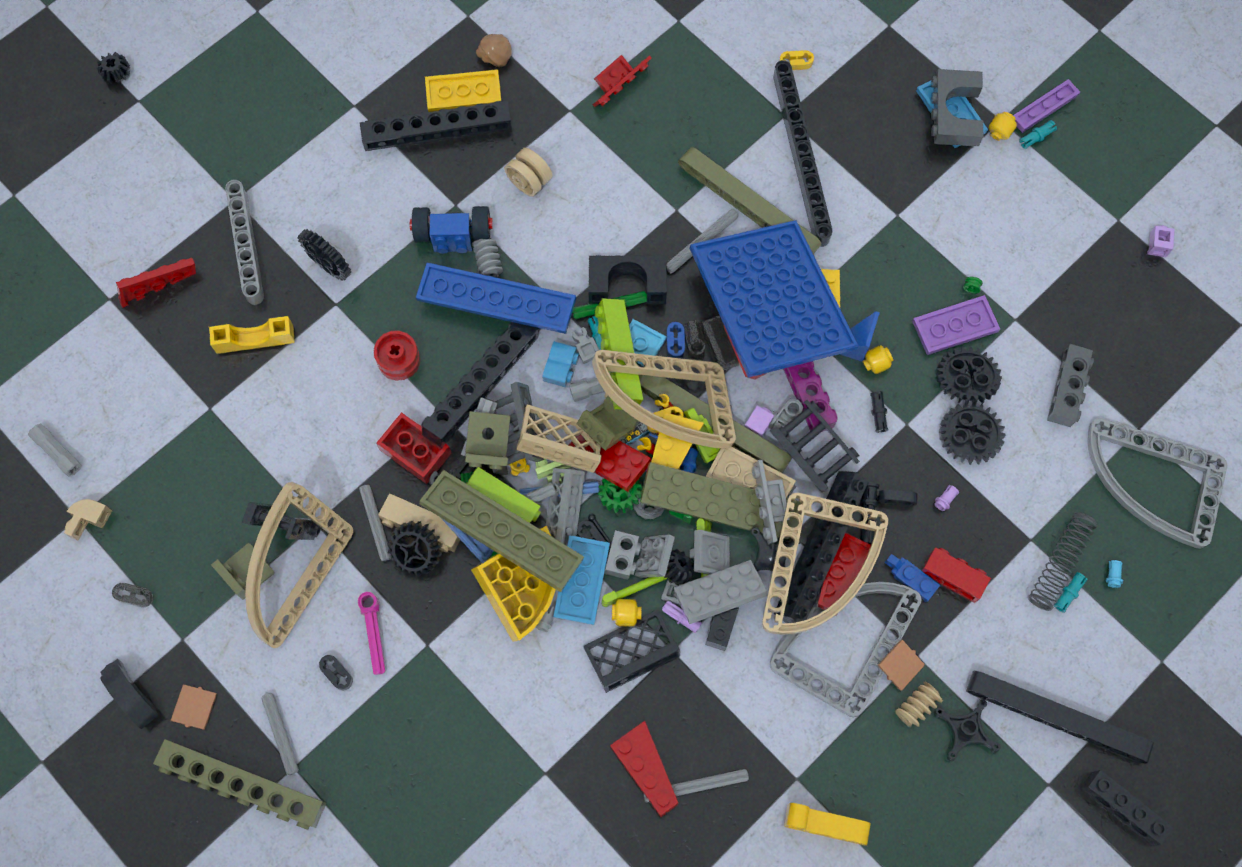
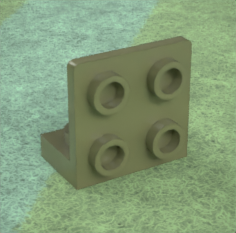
M247 543L225 563L222 564L217 559L211 564L242 600L245 599L248 568L254 549L250 543ZM266 561L263 567L261 584L275 573Z

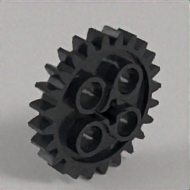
M304 229L297 238L301 244L300 246L305 249L306 254L321 269L323 268L332 277L335 276L341 281H345L352 272L351 268L348 267L349 264L345 262L340 252L335 247H332L328 241L326 242L322 236L308 229Z
M962 347L959 352L955 348L953 354L948 351L946 357L943 356L941 362H939L936 372L938 376L937 382H941L940 389L946 388L944 391L945 395L951 394V400L957 397L958 403L965 400L966 405H968L969 401L976 405L979 400L983 404L985 399L991 400L992 395H996L997 390H999L1002 376H1000L1001 369H997L998 363H992L993 357H986L987 352L980 354V349L973 352L972 347L969 348V351Z
M964 403L963 408L957 404L955 410L950 408L949 414L946 413L944 420L940 423L942 427H940L939 433L942 435L939 439L945 441L942 447H949L947 454L955 453L953 459H956L958 456L961 457V463L965 459H968L969 465L972 464L973 460L978 465L982 459L988 462L989 457L993 459L996 453L1000 452V446H1003L1005 442L1002 440L1006 436L1005 433H1002L1005 426H999L1002 419H995L997 413L990 414L991 408L989 407L984 410L983 404L979 408L973 403L971 407ZM961 419L968 420L969 424L962 422ZM981 426H986L989 430H983ZM955 436L962 437L964 441L957 440ZM975 443H980L983 447L979 448Z

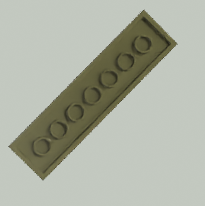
M652 462L648 464L640 503L747 531L757 527L760 534H763L764 521L759 515L761 505L760 499L756 497L755 489ZM797 500L791 501L794 503L793 512H797L798 506L802 505V503ZM790 517L787 524L789 527L795 528L798 526V520ZM783 521L774 523L777 538H780ZM785 537L783 540L790 541L792 538Z
M445 470L442 471L420 500V505L559 592H562L584 559V556Z

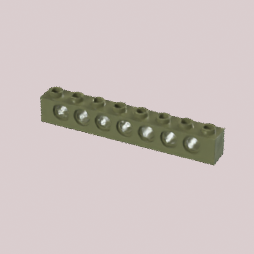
M164 739L153 763L160 766L158 769L160 772L168 775L175 772L179 774L178 779L188 783L191 782V779L199 782L198 787L210 791L211 787L218 789L217 794L229 799L230 795L238 797V803L246 806L253 803L258 805L256 810L266 814L273 811L278 813L276 818L289 822L291 818L298 821L296 826L306 830L310 826L317 827L326 806V802ZM180 757H184V765L178 768L177 760ZM203 764L204 772L197 776L196 769L199 765ZM223 772L224 779L221 783L217 784L215 780L216 775ZM242 780L244 786L237 792L235 784L237 781ZM261 787L263 789V796L260 799H256L255 791ZM281 795L283 803L281 806L276 807L274 800L277 796ZM301 803L303 811L301 814L296 815L294 807L296 804Z

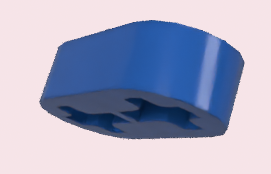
M672 322L667 327V354L671 358H682L685 351L684 327L679 322ZM674 328L678 331L677 338H674ZM674 344H677L678 353H674Z

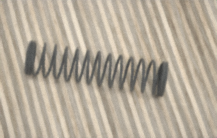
M1080 512L1073 514L1071 523L1067 525L1068 529L1064 531V536L1060 538L1061 543L1056 544L1057 549L1053 550L1054 556L1049 557L1050 562L1046 563V569L1042 570L1043 576L1038 577L1039 582L1034 584L1035 589L1031 590V594L1028 596V600L1033 605L1046 611L1053 610L1054 606L1049 600H1058L1051 593L1061 594L1060 590L1056 587L1064 588L1065 586L1059 580L1068 581V577L1064 574L1071 575L1072 572L1067 567H1076L1072 561H1079L1075 554H1083L1080 548L1087 547L1083 541L1089 542L1090 538L1087 535H1093L1092 530L1098 527L1095 519ZM1077 518H1082L1087 521H1090L1095 526H1089L1087 524H1084ZM1071 524H1073V526H1074L1076 529H1078L1079 531L1074 530V529H1069V526H1070ZM1076 525H1080L1084 528H1087L1092 533H1087L1079 529ZM1069 531L1075 537L1066 536L1065 532ZM1072 531L1084 535L1088 540L1078 537ZM1065 537L1072 544L1062 542V538ZM1069 538L1081 542L1084 546L1075 544ZM1059 544H1062V545H1063L1066 549H1068L1069 551L1064 550V549H1059V548H1058V545H1059ZM1066 545L1078 549L1081 553H1077L1069 549ZM1055 551H1059L1066 558L1056 556ZM1061 551L1067 552L1075 556L1078 560L1066 556ZM1055 557L1063 565L1052 562L1051 558ZM1058 558L1064 559L1074 566L1067 565ZM1048 564H1051L1054 568H1056V569L1059 570L1060 572H1058V571H1056V570H1053V569H1048L1047 565H1048ZM1055 565H1058V566H1061V567L1067 569L1070 573H1067V572H1065V571L1059 569V568L1056 567ZM1044 571H1048L1051 575H1053V576L1056 577L1057 579H1055V578H1053V577H1050V576H1045V575H1044ZM1051 571L1056 572V573L1062 575V576L1065 577L1067 580L1062 579V578L1056 576V575L1053 574ZM1044 577L1048 582H1050L1054 586L1041 582L1040 578ZM1048 578L1059 582L1062 586L1051 582ZM1041 584L1046 590L1050 591L1051 593L1041 589H1037L1036 585ZM1044 585H1047V586H1050V587L1054 588V589L1057 590L1059 593H1056V592H1054V591L1048 589V588H1047L1046 586H1044ZM1033 591H1037L1040 595L1033 594ZM1041 592H1044V593H1046V594L1052 596V597L1055 598L1056 600L1051 599V598L1045 596V595L1042 594Z

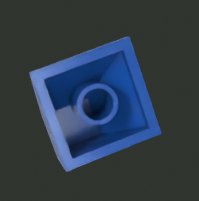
M874 312L850 329L858 344L857 350L840 355L863 362L880 312Z

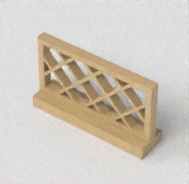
M526 405L520 439L516 450L592 473L595 472L601 460V446L577 425V419ZM529 413L537 414L540 419L533 421ZM554 419L559 425L553 427L548 420ZM544 423L548 430L542 433L537 426L538 424ZM573 425L578 431L572 433L567 426ZM533 428L537 435L528 434L526 430ZM563 429L568 436L561 438L556 431ZM552 434L557 441L548 440L545 436ZM582 434L587 442L580 444L576 436ZM571 439L576 447L566 445L565 441ZM590 445L594 453L586 451L584 447Z

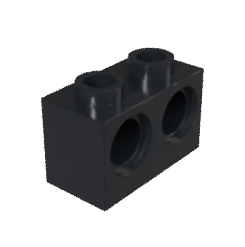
M739 607L714 615L705 645L722 651L726 650Z

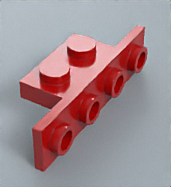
M622 55L615 59L594 78L605 94L592 105L594 107L599 104L601 106L605 105L610 100L608 96L612 93L616 95L623 89L622 84L625 81L627 83L631 82L636 77L635 73L638 70L642 72L649 66L647 62L652 59L649 55L634 68L630 66Z

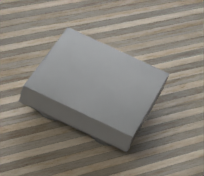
M672 535L645 537L641 543L640 557L636 562L635 576L640 578L665 576L675 537Z

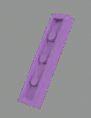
M1069 79L1013 115L1016 118L1015 122L1018 129L1022 133L1078 97L1080 91Z

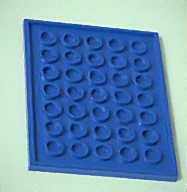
M796 220L690 245V251L748 378L857 350L858 344Z

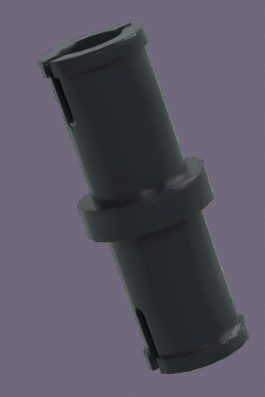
M878 391L870 393L873 407L871 414L874 416L875 432H887L886 414L888 412L884 406L883 392L879 391V394Z

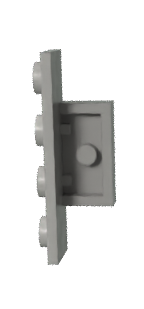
M758 460L753 464L752 476L756 479L757 483L755 488L756 497L760 499L759 515L764 521L763 536L768 544L777 542L774 523L783 521L787 502L783 480L766 481L763 460Z

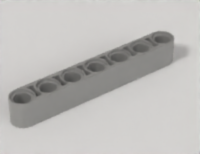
M231 180L226 184L225 189L241 288L247 301L252 305H257L263 301L264 293L248 197L242 183L238 180ZM257 291L255 294L250 295L251 292Z

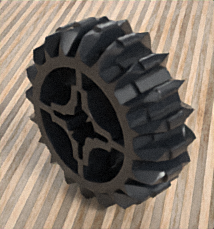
M414 521L405 522L395 528L394 533L390 535L389 538L391 540L387 544L391 547L388 553L393 555L390 561H396L395 568L401 566L402 573L408 570L409 576L414 573L417 576H420L422 573L425 575L440 562V556L443 553L440 548L443 543L437 542L440 536L433 534L435 529L431 531L428 529L429 524L422 526L421 521L417 523ZM405 535H414L417 536V538H408ZM414 558H417V559H419V560L423 559V560H425V561L420 562V561H415V560H413V559H414Z

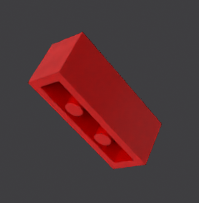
M936 547L931 551L921 570L934 581L974 603L980 600L991 579L986 576L987 574L983 570L974 569L968 566L965 560L956 559L950 556L947 550Z

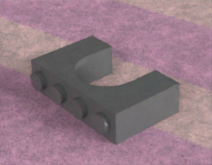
M938 69L936 75L931 80V87L934 88L931 97V103L934 104V109H932L931 119L934 120L931 130V136H934V144L979 146L984 137L983 120H968L955 117L948 111L946 101L953 97L978 98L983 88V72Z

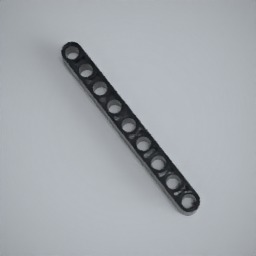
M972 671L966 689L967 693L1133 761L1148 764L1154 744L1151 740L983 672Z

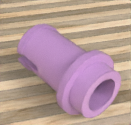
M948 485L942 495L935 499V506L941 511L949 509V504L959 494V491L954 486Z

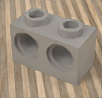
M615 530L604 574L627 580L630 574L634 575L637 564L633 562L634 555H639L641 543H638L639 536ZM628 542L631 545V549L624 550L620 544ZM623 561L627 568L620 570L616 567V563Z

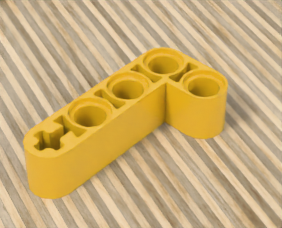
M787 804L784 827L860 845L868 844L870 822L810 809L809 806L802 804Z

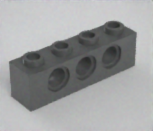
M1069 344L1064 350L1047 421L1071 427L1080 420L1082 411L1079 408L1086 396V393H1083L1090 379V376L1087 374L1088 369H1091L1094 358H1091L1093 350ZM1073 366H1076L1079 371H1076ZM1069 383L1073 384L1075 389L1071 388ZM1064 401H1068L1071 407L1067 406Z

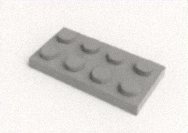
M751 560L674 587V593L689 624L767 596V590Z

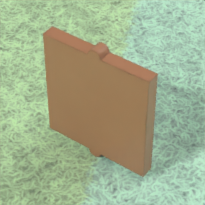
M900 640L877 665L885 673L887 680H891L900 691L906 687L925 665L915 654L916 651L911 650L903 640Z
M183 685L171 721L184 724L187 728L192 726L205 730L217 693L203 690L202 687L195 688Z

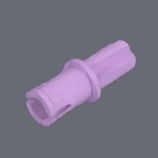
M667 601L663 606L662 611L678 621L677 624L681 623L693 631V633H696L702 624L701 621L689 624L683 610L670 601Z

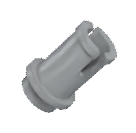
M554 606L548 608L547 612H545L536 626L538 630L548 632L551 629L552 625L550 623L554 615Z

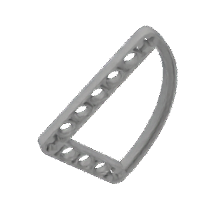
M1098 418L1094 420L1089 426L1088 450L1097 475L1111 495L1136 518L1178 542L1198 549L1210 544L1227 471V461L1225 458L1106 419ZM1098 424L1101 425V429H1103L1101 432H1099L1098 428L1096 427ZM1114 430L1122 431L1123 439L1116 438ZM1133 437H1141L1143 440V444L1137 445L1134 442ZM1100 439L1204 472L1190 533L1169 524L1145 509L1120 486L1103 458ZM1153 443H1160L1162 451H1156L1153 448ZM1173 448H1178L1182 452V457H1175L1172 452ZM1192 455H1199L1202 460L1201 464L1195 463L1192 460ZM1217 462V465L1220 466V468L1216 469V465H1214L1213 463ZM1208 479H1214L1217 482V488H1211L1208 485ZM1204 497L1211 498L1213 506H1207L1204 503ZM1200 515L1208 517V525L1200 522ZM1202 530H1205L1201 535L1204 541L1200 543L1199 538L1196 537L1201 534Z
M872 582L863 584L854 596L886 593L900 596L901 599L850 693L785 656L801 633L788 634L770 661L771 670L847 716H859L866 707L884 673L877 666L884 659L878 656L877 650L883 647L889 653L902 639L921 604L920 594L904 585L889 582ZM914 596L916 603L913 602L908 609L904 608L909 601L906 597ZM817 605L810 611L807 619L817 616L825 610ZM898 612H903L907 615L905 623L897 620L896 615ZM895 630L898 634L897 640L892 641L888 639L887 631ZM782 659L783 665L789 667V664L793 665L788 675L785 674L787 669L784 667L776 668L774 660L779 661ZM870 665L878 668L879 673L877 676L873 677L868 674L867 669ZM800 669L804 674L803 679L795 680L792 676L793 670ZM819 680L822 683V689L814 691L811 688V681ZM860 683L868 685V694L863 695L859 693L858 685ZM835 690L840 693V701L833 702L830 700L829 694L831 691ZM857 697L864 699V702L860 700L856 706L859 711H850L851 707L848 704L854 703Z

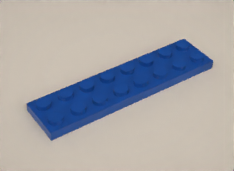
M426 263L416 299L425 303L566 334L576 302V295Z

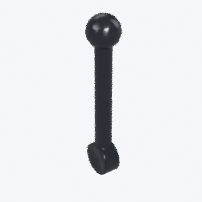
M590 514L588 520L594 523L606 542L610 543V549L612 541L596 521V516Z

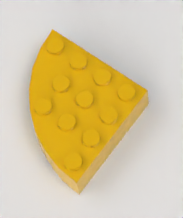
M547 526L540 528V530L551 536ZM496 554L471 569L512 642L519 641L530 633L551 605L556 589L500 554Z

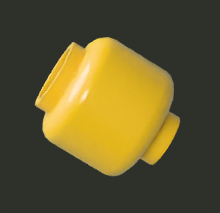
M1008 112L996 114L988 126L991 132L990 136L997 141L1009 139L1017 127L1016 118Z
M878 345L867 351L866 359L863 360L867 371L872 370L874 374H879L889 369L892 365L891 362L894 360L887 347L884 348Z
M618 599L615 604H612V621H615L617 626L633 627L636 625L637 619H641V607H637L636 600Z

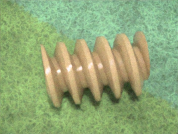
M925 681L924 685L918 687L919 691L915 690L912 693L913 697L909 696L907 698V703L903 702L901 704L902 709L898 708L895 710L897 716L909 727L912 724L917 727L920 726L917 719L919 718L923 721L926 719L923 712L931 714L929 706L934 709L937 708L935 700L940 703L943 702L938 691Z

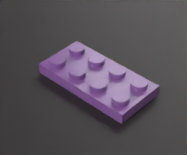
M985 295L913 318L912 320L927 355L997 333L1000 330Z

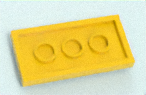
M498 70L425 77L428 112L501 101Z

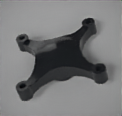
M753 527L751 528V534L757 539L759 547L758 556L753 565L756 571H773L778 543L768 544L767 540L761 536L759 529ZM801 537L799 538V543H798V544H800V543L802 542V538H801ZM791 539L783 544L786 547H793L794 540ZM786 557L779 558V565L785 567Z
M984 699L977 703V708L972 713L964 716L948 714L942 708H937L934 712L936 718H942L947 722L953 733L954 746L947 755L949 761H954L957 758V753L968 745H984L989 747L993 753H997L1000 750V744L989 739L981 726V713L987 706V702Z

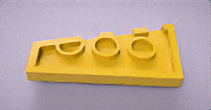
M664 413L663 417L667 421L700 431L704 425L703 422L669 413ZM659 432L651 462L679 469L693 443Z

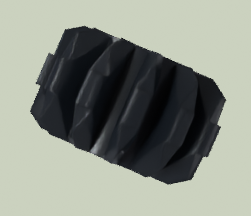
M108 52L106 57L101 56L102 61H97V71L105 82L108 81L113 84L116 81L120 84L121 79L126 80V75H130V64L122 54L119 55L117 52H114L111 55Z
M678 549L671 550L664 578L669 579V583L674 582L676 585L690 580L694 573V563L689 560L690 556L687 557L684 551L680 552Z

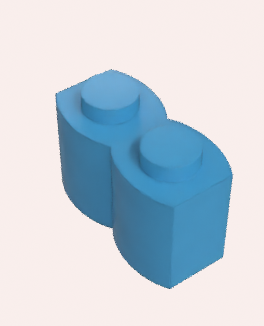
M554 341L544 368L543 381L566 387L567 382L571 383L574 373L571 369L573 365H577L579 359L577 348Z

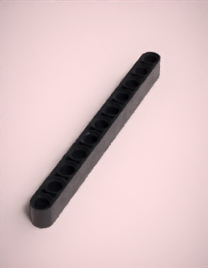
M781 60L775 65L773 80L810 230L820 240V247H824L829 244L833 229L792 66L788 61ZM823 233L826 235V237L820 236L819 234Z

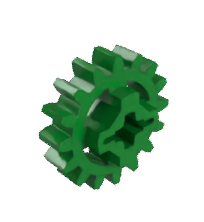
M602 479L603 485H599L600 492L598 495L602 505H606L608 511L614 508L615 513L619 509H622V512L625 513L626 508L633 510L632 504H639L638 498H641L642 486L639 479L629 492L606 479Z

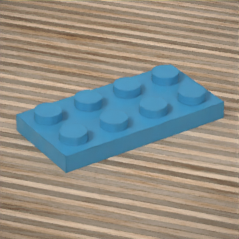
M931 81L917 87L916 92L930 113H932L934 104L931 103V97L934 88L931 87ZM953 97L946 101L948 111L955 117L981 120L966 97ZM983 123V134H985L988 129Z
M569 535L567 546L584 556V559L562 592L558 591L553 617L594 625L610 543Z

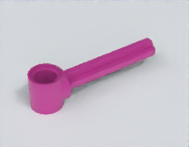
M364 592L358 598V606L360 607L361 615L365 616L373 674L380 675L386 671L377 612H380V601L373 593ZM367 598H373V605L366 608L364 601Z

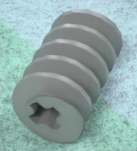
M479 239L474 241L472 245L477 260L476 263L479 267V274L498 278V274L503 272V268L499 267L501 261L498 260L500 256L497 253L498 247L495 246L497 243L494 239Z

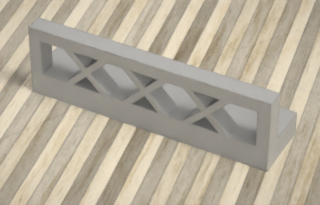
M553 468L551 484L554 485L556 494L549 498L546 526L551 536L555 535L556 540L567 546L569 535H577L585 472ZM560 473H564L562 484L559 482ZM560 494L561 502L557 504V496ZM557 514L558 523L555 525L554 516Z

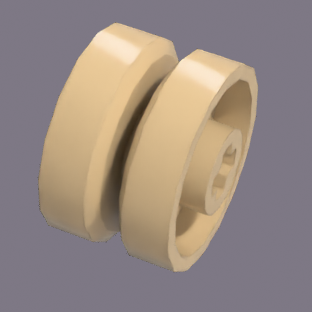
M523 148L516 155V159H512L504 167L510 181L521 192L531 197H534L541 190V185H545L553 177L547 163L529 148Z

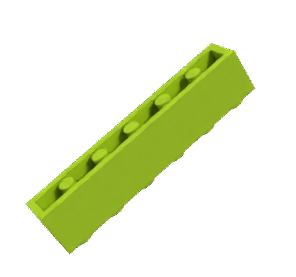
M602 298L595 309V317L598 318L599 323L598 333L601 334L602 339L601 350L634 353L624 300ZM617 359L620 365H626L623 360ZM608 371L617 386L634 402L640 405L643 401L639 375ZM613 401L614 409L623 410Z

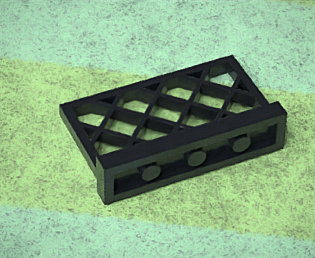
M658 610L641 617V619H637L636 625L633 627L623 626L583 646L605 693L681 656L680 649L672 638ZM657 618L659 622L657 630L646 627L649 620ZM632 628L640 629L639 639L629 637V630ZM644 631L655 634L653 643L642 641ZM658 635L667 637L670 644L664 647L655 645ZM618 637L623 639L620 649L609 646L612 638ZM626 640L637 643L634 653L623 650ZM639 645L651 647L649 654L645 656L637 654ZM596 646L604 648L601 658L593 656L590 649ZM607 649L618 652L615 662L604 659ZM621 653L632 656L629 664L622 665L618 663ZM602 663L613 666L611 673L602 676L600 672Z

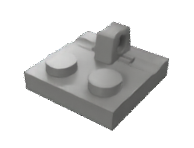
M704 530L694 531V549L690 550V558H694V572L710 575L730 567L728 536Z

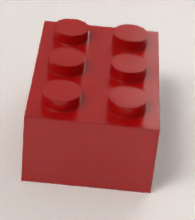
M402 412L376 442L381 452L425 484L429 482L431 474L434 471L437 472L451 455L450 447L447 444L440 448L422 435V426Z

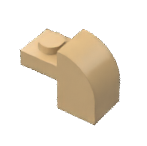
M84 499L77 501L67 510L73 517L66 523L64 534L78 541L88 523L103 529L112 510L94 500Z

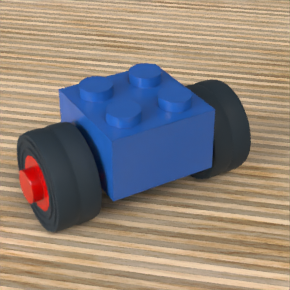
M474 206L472 208V220H470L469 213L431 214L428 207H415L412 210V219H410L409 225L414 242L431 241L434 252L442 254L447 252L466 253L467 251H472V235L474 241L490 239V229H493V218H490L488 206Z

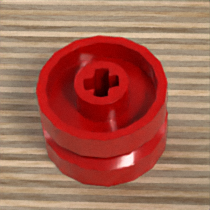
M390 331L383 334L376 341L374 358L385 377L399 381L410 378L415 374L420 365V354L414 339L410 335L402 331Z

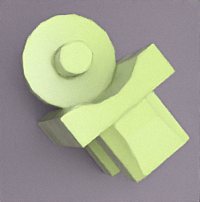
M545 458L540 462H535L538 480L547 477L548 482L552 481L553 468L569 469L572 467L559 462L548 464ZM560 473V484H562L561 478L564 477V473Z

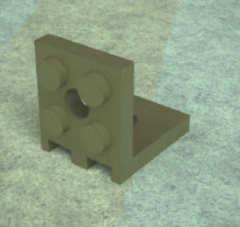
M469 412L465 462H469L470 467H481L482 464H489L491 469L502 470V466H507L508 457L506 453L510 415ZM485 428H491L494 431V436L491 439L483 438L482 431Z

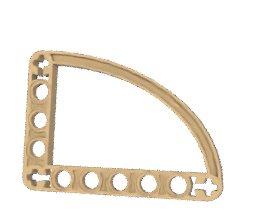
M599 350L595 353L592 365L598 382L620 408L638 421L663 434L697 445L728 449L735 442L736 435L724 370L718 363L609 350ZM617 359L623 360L626 365H620ZM636 361L642 362L645 367L637 366ZM654 364H660L663 369L656 368ZM673 365L679 366L682 371H676ZM691 367L697 368L700 373L693 372ZM608 371L704 381L714 434L680 426L644 409L617 386ZM712 386H718L721 392L715 391ZM715 402H720L724 408L717 407ZM718 419H724L727 425H722Z
M294 482L285 484L265 518L252 552L246 580L245 598L249 622L257 637L272 648H278L282 645L353 534V527L303 486ZM292 491L299 495L297 497L293 496ZM308 497L309 503L306 507H303V501ZM292 504L329 534L267 628L260 608V585L263 567L277 527L288 506ZM321 507V514L316 517V510ZM333 517V524L328 527V521ZM334 544V550L329 554V547ZM323 561V567L317 571L318 564ZM311 579V586L306 589V583ZM300 597L299 604L294 606L295 600ZM289 615L288 621L282 624L283 618Z
M791 494L786 504L762 619L763 629L768 633L781 635L801 633L822 625L839 613L854 598L874 567L885 538L888 525L887 515L881 511L807 494ZM795 498H798L799 502L802 503V505L798 506L797 512H793L794 503L791 502ZM815 502L820 503L823 507V510L819 513L814 512L811 508V505ZM834 507L842 509L843 515L841 517H835L832 514ZM860 512L863 515V521H854L852 514ZM868 514L871 515L869 519L875 520L877 517H880V521L883 522L879 526H876V522L871 520L868 524H865ZM804 515L875 531L869 553L860 572L838 601L819 615L796 623H782ZM790 517L796 518L798 526L795 528L789 527L787 519ZM791 537L794 540V546L786 547L783 544V539ZM787 557L790 560V565L788 567H781L779 565V558ZM783 577L786 580V585L782 588L777 587L774 583L775 578ZM772 597L780 598L782 601L781 607H772L770 599ZM768 610L775 613L780 612V615H775L774 622L777 625H774L773 628H770L769 623H766V620L769 621L772 613H768Z

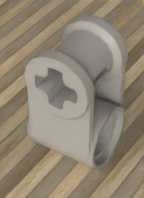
M796 399L787 401L781 411L773 418L768 428L772 429L777 426L779 429L781 426L784 427L802 412V403ZM794 407L798 412L792 414L788 411V408Z

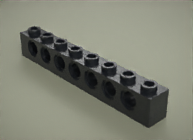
M496 101L489 104L480 103L475 106H460L455 109H441L434 112H422L414 115L405 114L400 117H386L380 120L360 122L362 143L365 151L512 130L507 101Z
M511 322L507 327V331L497 337L492 348L489 347L484 352L483 358L473 364L468 375H463L459 385L448 392L447 398L443 403L439 402L434 409V413L423 420L421 424L422 435L442 448L469 418V412L476 410L480 398L485 399L538 339L539 329ZM457 406V407H459V408H458V409H452L451 407ZM440 420L447 421L446 423H439Z
M838 471L826 499L858 506L868 481L857 472ZM834 507L832 514L835 517H841L843 511L839 507ZM817 518L792 572L782 621L785 623H796L807 620L849 525ZM780 599V601H779V603H778V605H777L776 608L781 607V605H782L781 599Z

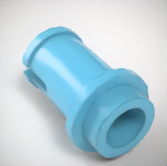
M1111 560L1108 563L1109 572L1106 582L1109 587L1119 588L1123 583L1121 579L1123 563Z

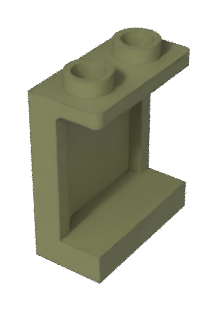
M607 396L604 403L590 412L588 410L583 411L577 425L606 451L631 434L640 421L624 410L614 409L613 401Z

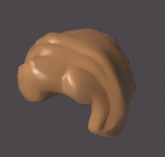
M489 34L480 41L476 55L482 58L485 63H491L496 67H503L512 55L511 44L508 38L502 34Z

